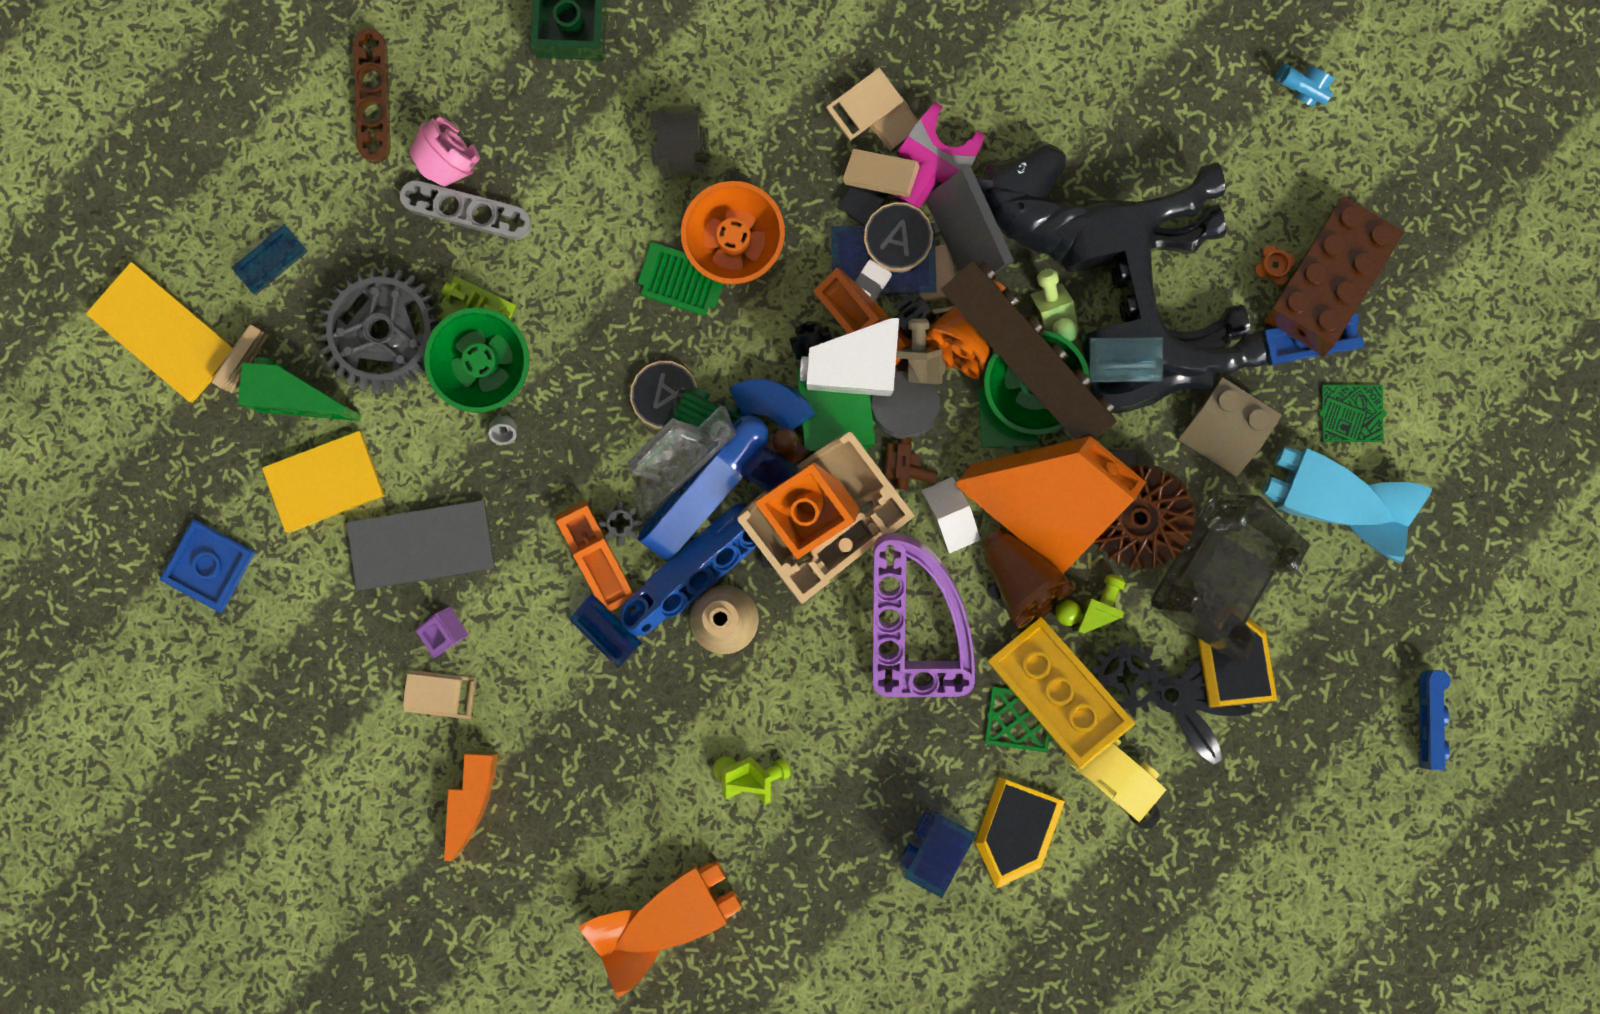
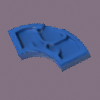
M750 379L729 388L738 408L741 409L740 412L743 417L766 415L775 420L781 429L789 428L793 430L815 415L813 408L801 393L789 385L771 379Z

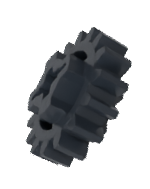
M1121 641V650L1118 651L1111 645L1107 646L1110 655L1105 657L1098 654L1097 658L1102 664L1100 667H1091V671L1098 674L1097 680L1106 690L1107 688H1118L1123 692L1125 703L1116 701L1124 710L1129 709L1132 718L1136 717L1137 708H1142L1144 712L1149 713L1148 703L1150 701L1156 704L1161 702L1156 696L1157 691L1165 692L1167 690L1164 685L1159 684V679L1168 677L1167 672L1157 670L1163 663L1162 659L1159 658L1152 661L1151 656L1154 650L1149 648L1144 653L1141 652V643L1137 641L1133 649H1128L1125 641ZM1132 656L1145 661L1151 670L1138 669L1134 666ZM1119 658V667L1113 674L1106 675L1110 664ZM1126 663L1131 673L1138 676V681L1132 683L1131 696L1127 686L1119 682V678L1125 676ZM1152 683L1148 694L1138 701V692L1143 685Z

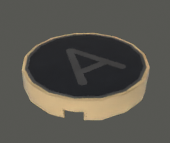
M893 202L881 206L871 215L865 226L864 244L868 255L878 266L889 272L903 273L915 268L926 260L932 248L933 230L929 219L919 208L909 203Z
M657 361L646 365L635 376L631 385L630 401L635 414L645 424L655 429L666 430L662 426L679 389L689 391L691 386L696 388L698 386L694 376L684 366L673 361Z

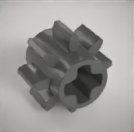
M619 502L618 510L614 512L608 508L604 509L609 516L607 521L600 522L599 526L608 528L610 531L605 537L607 541L617 536L619 537V544L624 546L626 537L631 536L633 539L638 540V536L634 531L636 527L643 526L644 522L635 521L633 516L638 511L636 507L626 512L624 504ZM619 515H623L624 519L630 521V526L624 527V533H620L619 529L613 527V522L619 521Z

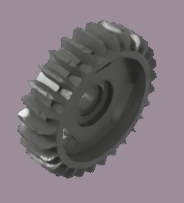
M370 267L369 278L363 272L357 270L358 281L353 282L350 278L344 277L348 287L343 290L335 285L334 290L338 297L336 299L328 296L325 297V300L332 305L330 310H319L321 314L327 317V322L316 323L317 327L326 331V334L316 338L319 342L328 344V346L320 350L322 355L326 357L332 356L326 362L327 366L330 368L339 366L335 376L343 379L348 375L346 384L354 387L359 381L358 389L362 392H367L371 385L372 392L380 395L382 386H384L386 392L391 395L394 394L395 384L401 390L407 391L406 380L408 379L414 384L419 385L420 382L416 374L421 372L426 375L424 353L427 341L434 328L443 320L436 318V316L443 312V308L438 305L431 307L438 300L437 297L432 293L425 296L429 287L424 283L416 287L418 279L414 275H410L405 281L406 274L400 269L397 270L393 277L389 267H384L382 276H380L377 269ZM363 294L369 297L352 320L345 324L342 321L343 317L356 299ZM415 301L424 319V333L416 335L406 308L407 304ZM379 320L386 321L389 325L388 335L382 339H375L371 334L372 325ZM361 359L391 363L393 364L392 372L378 374L360 371Z

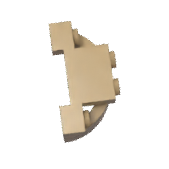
M847 432L819 448L777 479L750 502L738 515L737 519L777 571L778 576L799 603L803 604L829 584L830 579L872 548L879 536L896 532L914 518L915 515L854 434ZM814 462L837 478L859 507L871 500L873 506L866 515L860 510L853 524L805 554L808 560L798 563L794 561L796 559L763 515L755 501Z

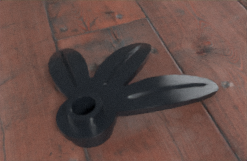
M1199 658L1187 669L1180 679L1166 677L1159 680V684L1164 685L1167 689L1174 688L1177 691V698L1170 702L1166 700L1165 692L1157 691L1156 696L1161 702L1156 705L1163 711L1175 712L1176 719L1190 744L1202 757L1212 764H1216L1222 760L1219 744L1208 724L1196 710L1220 716H1240L1250 714L1254 707L1251 703L1209 708L1206 689H1200V686L1204 685L1205 681L1201 658Z

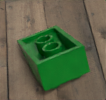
M255 358L254 363L242 362L238 405L257 413L350 421H360L361 414L286 370V365L277 364L276 360Z

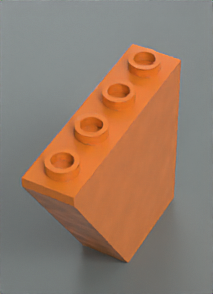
M1088 436L971 464L956 482L955 486L969 499L988 512L994 520L1000 522L1020 541L1064 574L1136 499L1146 481L1094 438Z

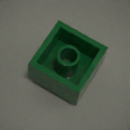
M533 0L530 46L535 57L604 61L607 0Z

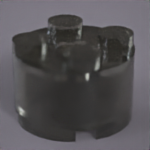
M702 104L660 107L658 110L651 111V128L657 135V145H652L651 149L652 162L654 166L659 167V172L664 177L708 174L705 166H709L710 163L708 128H704L700 123V118H706Z

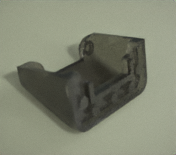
M1217 495L1201 511L1194 524L1189 542H1187L1184 550L1178 553L1177 557L1171 562L1153 593L1151 605L1162 616L1228 658L1245 661L1254 648L1255 634L1244 625L1275 572L1283 573L1297 569L1301 565L1310 544L1260 495Z

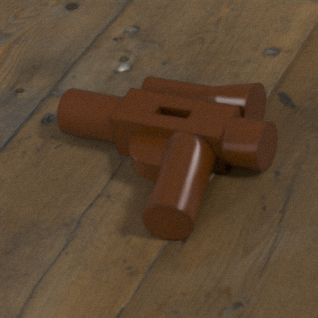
M912 437L898 439L897 452H894V444L886 443L885 463L882 473L887 479L895 480V490H908L909 478L932 485L935 484L937 478V471L921 467L920 457L915 453H911Z

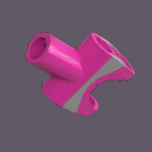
M935 102L915 124L897 152V155L901 158L917 161L920 166L910 197L892 196L900 203H909L920 209L937 182L943 184L960 169L972 166L984 141L985 134L977 130L971 140L969 139L964 145L959 147H949L943 144L936 134V124L939 119L937 116L943 106Z

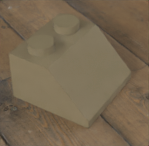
M1222 377L1211 386L1179 436L1178 441L1237 477L1264 445L1282 415Z

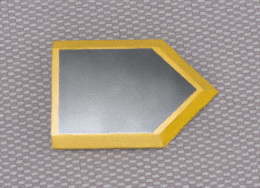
M1226 600L1208 627L1198 637L1209 708L1277 701L1266 631Z
M998 777L975 841L996 888L1042 867L1065 803L1064 800Z

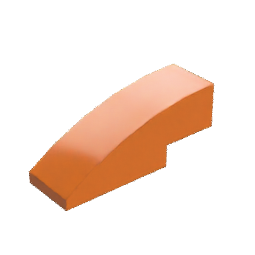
M836 268L813 291L847 334L891 319L840 268ZM900 327L898 328L897 351L912 347V341ZM896 358V365H897L902 359Z
M587 500L556 514V523L571 548L572 555L604 614L624 605L625 601L634 592L609 542L605 539L606 536L601 526H599V522Z
M473 752L464 754L462 787L448 789L444 861H452L459 856L479 825L490 799L496 774L498 754Z

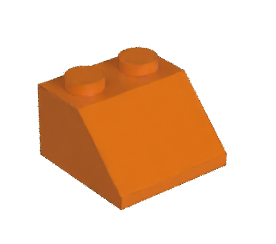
M814 462L755 501V504L797 560L853 524L860 511L859 506L843 484Z

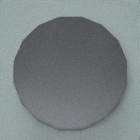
M908 371L895 372L894 391L891 397L872 395V416L875 424L884 433L897 439H906V437L911 438L914 436L916 438L924 435L934 426L940 411V397L933 384L908 382Z

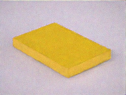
M361 431L262 467L286 533L385 497Z

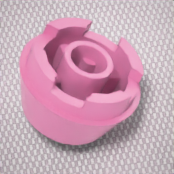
M439 116L436 120L432 118L428 123H421L409 153L418 171L424 177L441 186H447L471 175L473 167L480 160V156L473 144L467 148L465 142L457 135L460 130L455 125Z

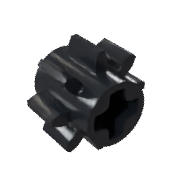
M908 295L895 305L899 313L893 318H899V327L908 338L912 336V330L908 329V321L911 318H926L929 321V328L931 326L930 322L936 318L931 308L921 296L913 302Z
M809 321L799 325L795 330L796 336L791 337L789 340L796 360H800L802 356L809 357L810 347L830 341L833 338L828 326L821 328L820 323Z

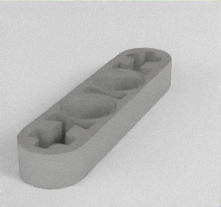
M413 180L407 182L400 191L401 203L408 211L417 215L513 240L525 238L532 229L530 216L524 209L422 181ZM417 189H420V193L424 197L433 199V193L436 192L437 194L433 200V211H429L431 205L428 202L418 201L416 206H413L412 200L408 198L409 194H415ZM449 197L457 199L459 202L457 212L452 215L443 214L441 211L442 202ZM481 206H487L492 211L491 219L484 224H479L474 220V212ZM500 209L504 210L501 214L503 218L514 220L516 215H520V220L524 223V226L517 227L515 232H512L509 224L500 221L499 228H494L499 220Z

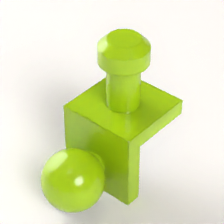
M1113 574L1107 575L1104 580L1106 587L1100 601L1087 599L1082 611L1075 601L1064 600L1060 602L1055 610L1056 619L1065 626H1072L1077 623L1074 631L1079 634H1085L1115 620L1122 619L1124 612L1113 608L1119 590H1123L1125 587L1124 579Z
M723 756L715 761L713 774L716 779L722 782V796L725 799L741 792L754 793L766 805L771 802V782L777 779L783 781L789 778L791 768L789 763L781 758L774 761L771 767L764 770L751 756L739 762L732 757Z

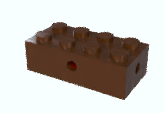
M1343 196L1332 210L1263 321L1274 328H1279L1289 337L1301 342L1307 348L1324 357L1335 346L1398 244L1404 231Z

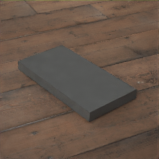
M485 500L347 522L356 591L496 569Z

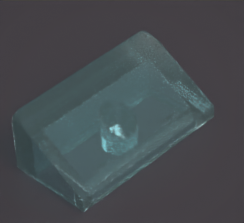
M1090 338L1091 381H1162L1163 338Z

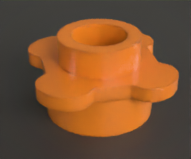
M1275 246L1265 247L1262 251V261L1255 267L1256 275L1260 278L1267 277L1272 279L1276 285L1285 284L1288 280L1287 273L1295 264V257L1291 253L1276 249ZM1276 262L1278 268H1273L1272 263Z

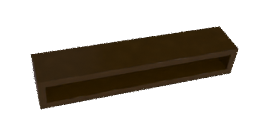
M973 259L941 288V291L1074 439L1088 436L1095 440L1117 422L1112 415L1117 409L1103 393L1098 398L1088 388L1093 382L1079 367L1073 371L1064 360L1069 355L1056 341L1049 344L1043 338L1041 333L1045 328L1032 314L1026 318L1018 310L1017 307L1021 302L1008 287L1001 291L993 282L997 275L983 260L978 265Z

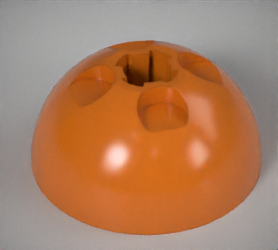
M741 181L720 182L701 191L688 205L681 224L682 246L691 264L708 279L729 285L751 282L769 271L780 256L785 238L784 220L775 201L759 187ZM726 244L735 245V247L726 246Z

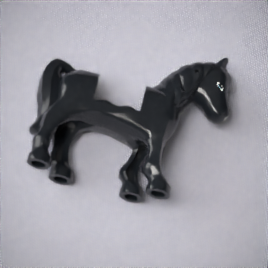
M1050 143L1042 144L1017 159L1012 158L990 163L985 169L984 176H975L997 225L1006 238L1013 239L1020 245L1030 248L1039 254H1048L1053 260L1061 261L1067 272L1083 271L1115 264V268L1111 269V277L1115 289H1121L1123 302H1119V311L1122 321L1126 323L1095 330L1081 337L1082 350L1086 363L1089 366L1090 380L1093 382L1090 385V390L1097 398L1103 393L1117 409L1113 412L1114 414L1153 405L1169 394L1184 388L1208 390L1214 384L1215 373L1231 374L1245 367L1255 368L1265 365L1266 350L1263 339L1258 332L1250 333L1249 318L1244 305L1238 304L1226 308L1221 318L1206 328L1182 332L1173 331L1166 327L1156 304L1151 251L1166 250L1188 255L1196 253L1205 240L1225 237V218L1220 204L1217 203L1204 207L1195 221L1182 228L1169 229L1158 227L1162 222L1172 218L1198 215L1207 199H1216L1224 196L1225 179L1218 162L1200 167L1193 183L1185 189L1163 197L1138 202L1108 200L1091 204H1073L1049 199L1052 186L1065 170L1066 165L1064 151ZM1232 340H1239L1233 347H1229ZM1099 380H1101V381H1103V382H1105V383H1107V384H1110V385H1109V386H1102V385L1099 383Z

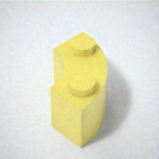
M1119 739L1081 770L1067 754L1063 756L1074 769L1138 822L1144 818L1166 791L1156 780L1160 774L1144 761L1139 766L1118 748L1121 744Z

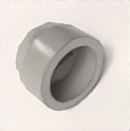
M508 415L495 416L489 424L488 435L490 440L499 445L512 443L517 435V426L514 419ZM501 427H506L507 432H501Z

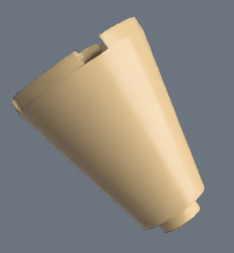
M716 585L707 589L694 601L690 610L689 623L694 638L702 647L717 654H731L746 647L754 638L758 628L759 616L754 601L745 591L732 585ZM718 612H724L727 615V622L722 626L716 625L714 621V616Z

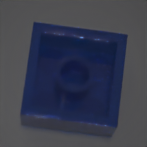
M933 807L930 814L924 811L915 827L919 835L913 845L909 842L906 844L898 861L901 862V872L905 879L943 898L976 833L968 825Z

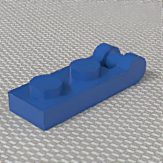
M1354 313L1343 331L1345 340L1337 341L1335 346L1326 355L1365 347L1363 337H1359L1357 325L1360 324L1358 313ZM1279 328L1262 332L1269 366L1321 356L1301 342L1289 337Z
M1425 670L1419 676L1420 768L1429 770H1445V762L1448 761L1450 754L1449 744L1445 740L1444 726H1447L1449 721L1448 708L1444 705V690L1449 687L1451 680L1450 676L1442 670Z

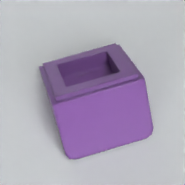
M451 607L435 613L415 629L433 658H436L469 635Z

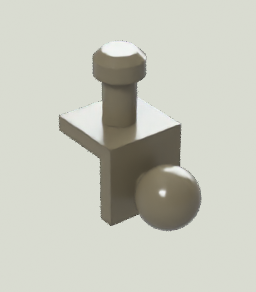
M921 317L911 318L908 321V329L912 330V347L898 350L896 358L908 359V382L942 384L943 374L946 371L942 349L926 348V330L929 329V321Z

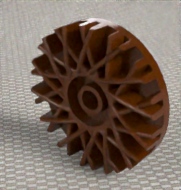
M1150 464L1127 465L1146 481V484L1136 499L1094 543L1099 544L1098 549L1100 551L1103 549L1108 553L1107 558L1109 560L1115 558L1116 564L1126 563L1129 565V569H1133L1134 566H1137L1139 570H1142L1145 566H1152V569H1155L1158 564L1163 566L1168 560H1174L1178 553L1184 550L1187 542H1189L1195 524L1193 499L1183 482L1168 470ZM1144 512L1148 519L1141 520L1136 517L1135 513Z

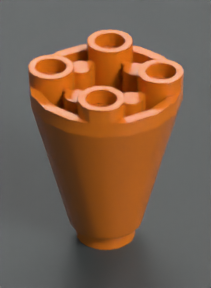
M993 280L1001 291L1006 289L1001 283ZM955 306L934 322L926 332V343L929 347L942 349V357L946 363V369H950L952 366L970 378L978 379L988 365L993 348Z

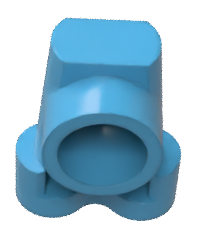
M1284 63L1275 76V80L1293 91H1299L1296 98L1314 107L1317 101L1326 105L1333 94L1329 87L1335 77L1312 65L1309 66L1304 75Z

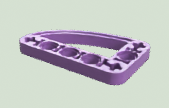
M886 533L879 536L873 547L872 679L875 691L884 697L965 696L971 692L975 684L974 651L966 610L951 574L937 555L920 541L898 533ZM888 545H893L895 550L893 553V566H886V553L884 551H886ZM906 557L919 563L933 577L942 591L955 625L959 661H905ZM895 577L900 582L899 586L893 591H885L879 586L883 578ZM886 609H893L898 612L899 617L893 623H885L880 620V613ZM885 641H893L899 647L895 653L887 655L880 652L879 646ZM885 665L891 666L893 679L891 684L884 683ZM921 672L929 673L933 677L931 683L924 686L916 684L913 679ZM938 673H943V685H939ZM956 674H962L963 676L960 684L954 683L953 679H955Z

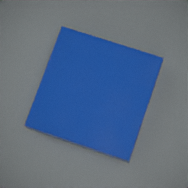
M192 519L159 580L217 612L223 613L256 551L206 524Z

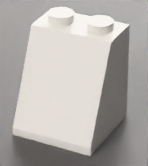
M891 318L810 347L809 357L802 356L800 381H807V390L891 397L894 391L899 318Z

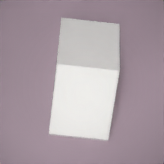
M953 477L921 490L949 554L981 540L970 505L962 491L955 486L956 481Z

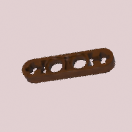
M365 29L359 32L354 39L357 148L365 160L370 163H380L387 159L391 150L388 48L385 39L378 31ZM371 38H373L376 44H379V47L373 48V59L375 62L380 61V64L369 62V53L362 47L367 45ZM372 71L380 73L381 81L378 86L374 88L364 86L363 79L367 73ZM370 105H378L382 108V115L377 121L370 122L365 120L364 113ZM364 128L375 130V138L379 144H382L381 148L376 149V154L372 155L370 150L366 149V145L372 144V134L369 130L364 131Z

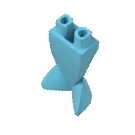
M1283 447L1279 450L1274 465L1290 472L1285 483L1270 477L1262 491L1263 496L1277 503V509L1308 519L1348 525L1366 544L1381 555L1396 563H1403L1407 546L1408 527L1428 499L1432 488L1412 482H1382L1368 485L1347 468L1308 448L1299 451Z

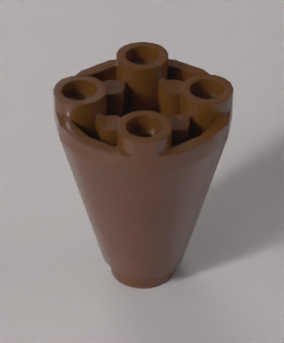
M1003 528L995 530L981 542V546L984 549L983 555L1007 613L1018 629L1028 624L1034 617L1037 620L1040 617H1046L1054 610L1051 603L1056 599L1061 600L1075 589L1062 572L1013 534L1006 533Z

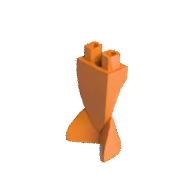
M718 861L701 867L697 864L683 872L654 895L639 911L622 910L607 913L587 920L578 926L581 933L602 958L617 998L626 994L638 984L653 965L660 950L682 945L712 933L726 925L728 918L742 908V904L734 890L727 892L719 898L714 894L711 886L726 878Z

